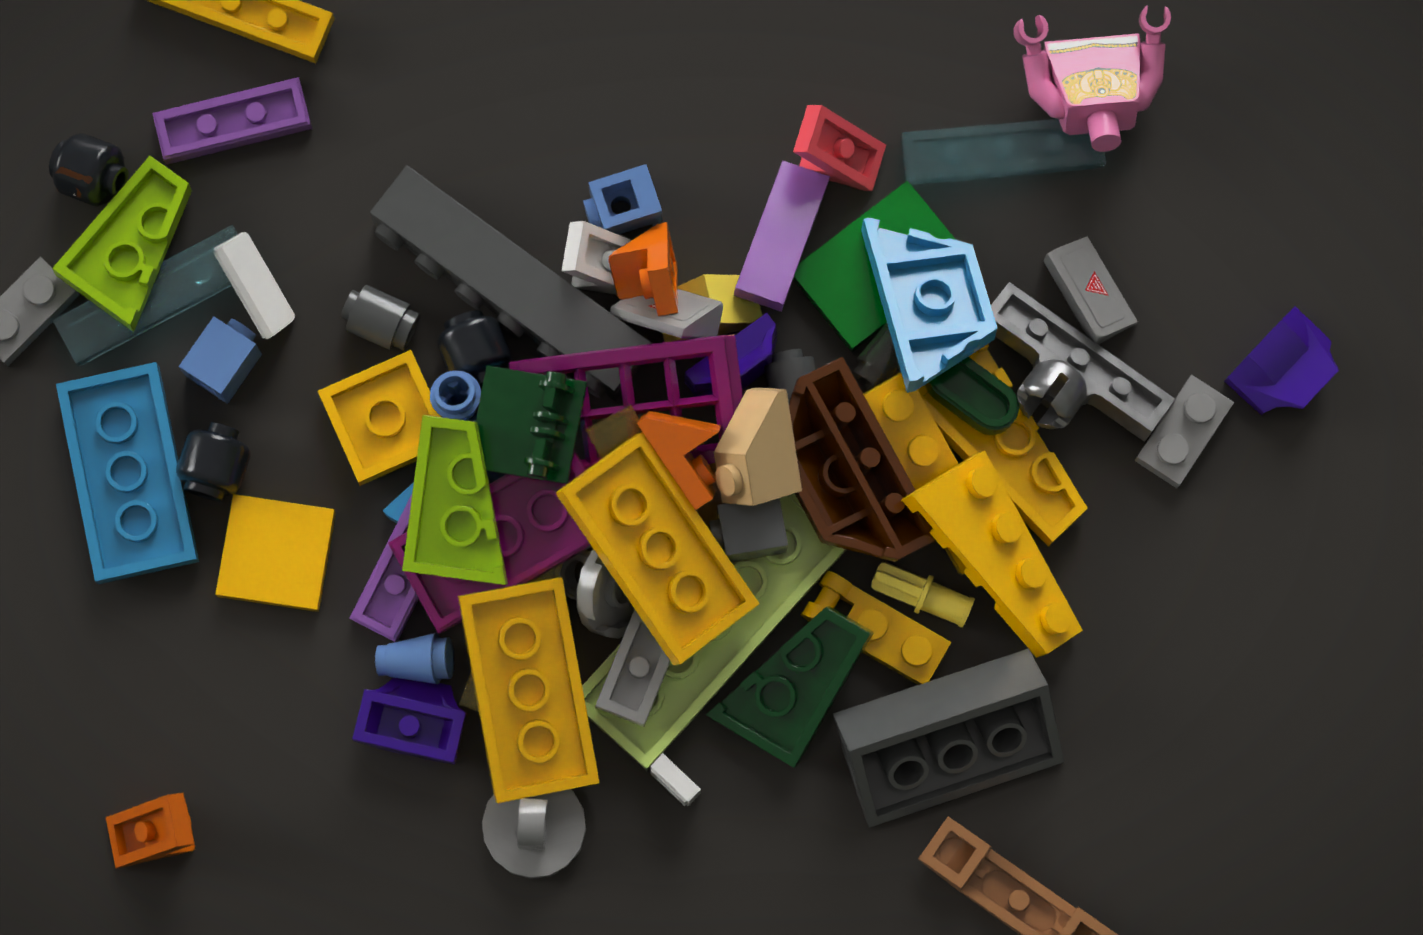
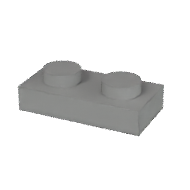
M41 256L0 296V360L7 366L79 296L75 289L55 275L52 267Z
M1191 374L1134 461L1175 488H1178L1234 402Z
M635 609L595 706L597 709L644 727L671 661Z

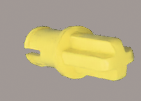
M887 562L880 563L871 584V588L874 591L915 607L914 613L919 614L920 610L955 623L961 628L964 627L975 600L971 596H965L933 582L934 576L928 575L926 579Z

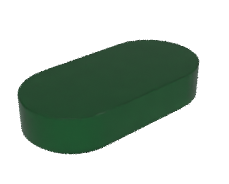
M970 357L965 358L925 384L928 393L936 401L983 434L996 435L1006 431L1012 425L1019 412V402L1014 391Z

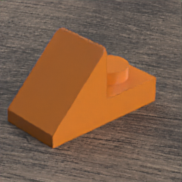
M659 223L614 251L608 259L617 297L622 300L638 296H644L645 299L654 298L658 317L678 313V266L668 223Z
M649 411L642 415L637 425L693 508L697 510L711 501L716 492L712 485L716 482L715 473L702 455L694 458L690 451L717 434L721 425Z
M184 793L165 795L105 817L115 868L179 855L195 849L191 818L188 813Z

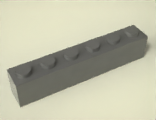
M408 165L405 166L370 211L372 221L377 227L374 234L381 241L396 251L401 246H404L415 254L417 258L414 263L430 277L438 280L441 275L445 276L458 286L454 292L467 304L477 310L483 304L497 314V321L508 334L516 339H519L524 334L539 346L535 351L540 357L651 344L650 341ZM643 364L630 366L632 378ZM618 367L586 371L588 392L599 399L605 393L616 401L622 393Z

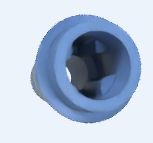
M456 370L446 372L435 380L430 390V402L439 415L444 418L468 421L477 414L481 389L479 383L472 375Z
M432 633L387 645H378L375 653L378 676L439 684L441 679H451L454 672L452 641L449 637L440 638L438 633Z

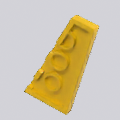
M988 344L968 356L1010 388L1013 386L1002 367L998 368L987 349L989 347ZM925 385L917 389L946 442L963 460L981 451H986L1023 521L1048 547L1088 509L1055 453L1048 450L1037 432L1039 427L1032 415L1028 419L1019 407L1016 419L1006 431L996 435H987L977 431L936 401L928 393Z
M985 450L972 455L901 499L912 513L919 511L933 529L929 533L943 549L949 547L966 566L963 573L975 587L983 586L996 601L994 609L1035 657L1049 654L1083 631Z

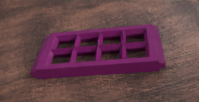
M735 334L509 362V368L512 370L546 375L547 371L562 374L574 373V379L587 381L586 371L618 367L623 406L591 409L588 386L586 388L580 419L585 459L581 460L586 470L604 458H597L593 419L625 416L628 439L639 433L637 414L649 411L670 410V415L683 417L682 409L715 405L717 425H721L718 432L720 441L743 398ZM708 356L713 395L680 399L675 360ZM663 362L668 400L635 404L630 366ZM718 443L699 445L691 450L690 453L694 458L702 455L708 464L715 463L714 451Z

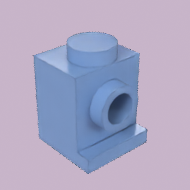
M647 164L588 182L591 198L583 200V206L590 224L620 235L651 224L655 226L662 223V209ZM624 201L630 205L631 209L616 215L612 211V206L616 202Z

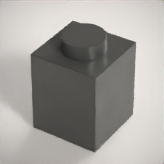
M780 498L755 506L729 503L717 505L718 519L709 521V529L731 562L787 552L788 542Z

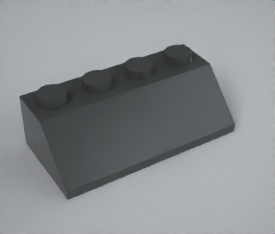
M1029 648L833 713L842 751L869 828L1064 762L1049 687Z

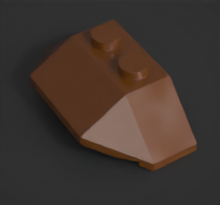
M844 358L836 359L799 377L789 401L802 491L795 493L821 543L896 562L935 542L936 540L929 533L933 529L919 511L912 513L901 500L914 492L915 488Z

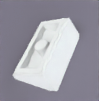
M241 232L214 248L215 251L213 253L262 338H266V340L271 338L294 320L295 314L249 234Z

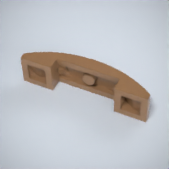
M949 816L918 858L920 862L1020 935H1118L1079 907L1075 908L996 853L989 844Z

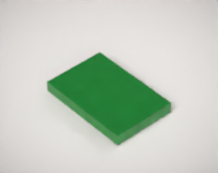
M908 180L801 261L793 279L851 352L888 325L861 232L863 219L880 220L879 228L908 235L910 228L930 233L938 239L950 238L956 240Z

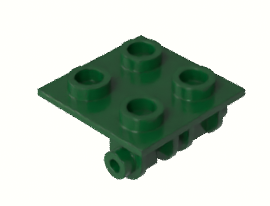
M486 366L476 417L486 471L568 484L588 382L568 379L567 375L547 371L546 375Z

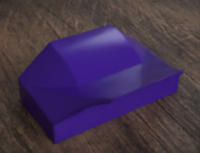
M1294 306L1224 382L1262 416L1265 412L1276 407L1303 409L1339 371V368L1330 352L1332 341Z
M765 313L735 335L742 390L765 374L764 366L772 362V355L777 343V328L768 313ZM708 356L685 372V384L695 397L713 395Z
M392 678L379 689H364L352 740L386 751L430 761L455 764L467 713L457 706L450 685Z

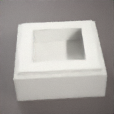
M663 753L650 766L651 775L683 806H689L701 793V789Z

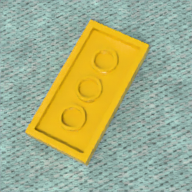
M643 432L635 434L555 493L673 665L682 664L759 605L747 584L698 512L693 508Z
M550 578L458 596L495 802L502 803L600 783L563 578Z

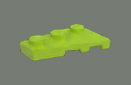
M149 156L52 268L55 275L134 332L192 190L189 183L152 156Z
M428 415L422 416L402 571L508 585L477 422Z

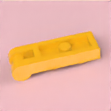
M827 570L819 583L822 587L819 595L814 602L809 601L801 616L810 622L825 607L835 608L839 599L853 606L847 617L874 632L862 653L917 685L929 682L952 642L855 587L840 575Z

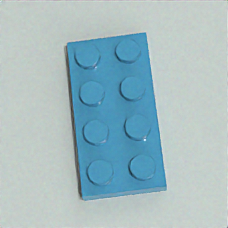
M157 362L56 384L95 582L102 584L199 562L186 494L183 489L184 484L176 473L179 460L160 367Z

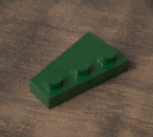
M830 606L825 607L788 640L779 651L760 668L750 674L722 702H719L706 715L795 768L800 763L874 632Z

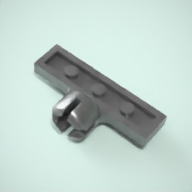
M1009 282L992 303L991 308L998 328L996 337L1027 358L1033 365V370L1018 389L1017 399L1021 411L1028 419L1040 403L1049 408L1038 422V426L1047 429L1064 428L1082 405L1089 404L1102 411L1145 442L1174 402L1175 398L1012 283Z

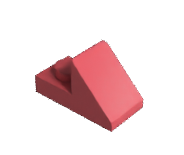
M807 105L793 152L802 157L799 166L830 176L829 181L863 191H873L886 144L823 105Z

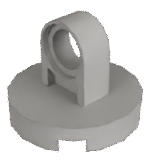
M595 550L583 551L557 566L556 577L563 578L565 595L577 600V610L581 623L590 632L610 638L619 639L623 637L634 612V607ZM580 561L584 564V566L580 574L579 582L577 583L575 578V567L577 563Z
M571 789L502 803H496L493 795L487 802L482 820L484 842L493 859L511 874L529 879L550 877L567 867L581 851L586 834L584 809Z

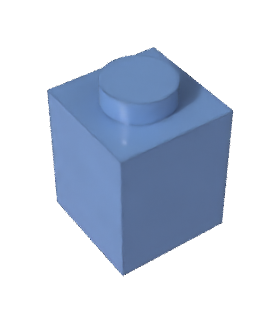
M213 316L179 365V368L188 379L228 404L262 355L256 343L253 342L257 335L235 319L231 318L228 324H225Z

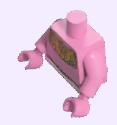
M1148 5L1140 13L1139 24L1146 33V41L1140 42L1139 34L1044 42L1043 51L1041 50L1040 42L1043 41L1048 33L1046 19L1042 15L1035 17V25L1038 29L1036 38L1028 37L1025 34L1024 23L1020 19L1015 24L1013 35L1019 44L1026 46L1027 53L1022 55L1030 97L1051 118L1059 119L1063 132L1068 135L1089 134L1092 148L1099 152L1116 149L1121 144L1120 131L1130 130L1135 127L1137 112L1149 108L1163 82L1166 44L1161 42V33L1166 30L1171 21V12L1166 6L1163 13L1164 23L1160 27H1152L1147 23Z

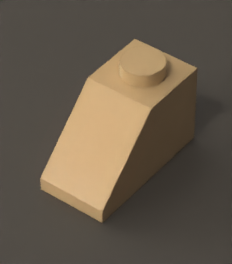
M751 388L746 390L714 451L717 469L715 479L720 490L722 503L755 506L802 491L786 389Z

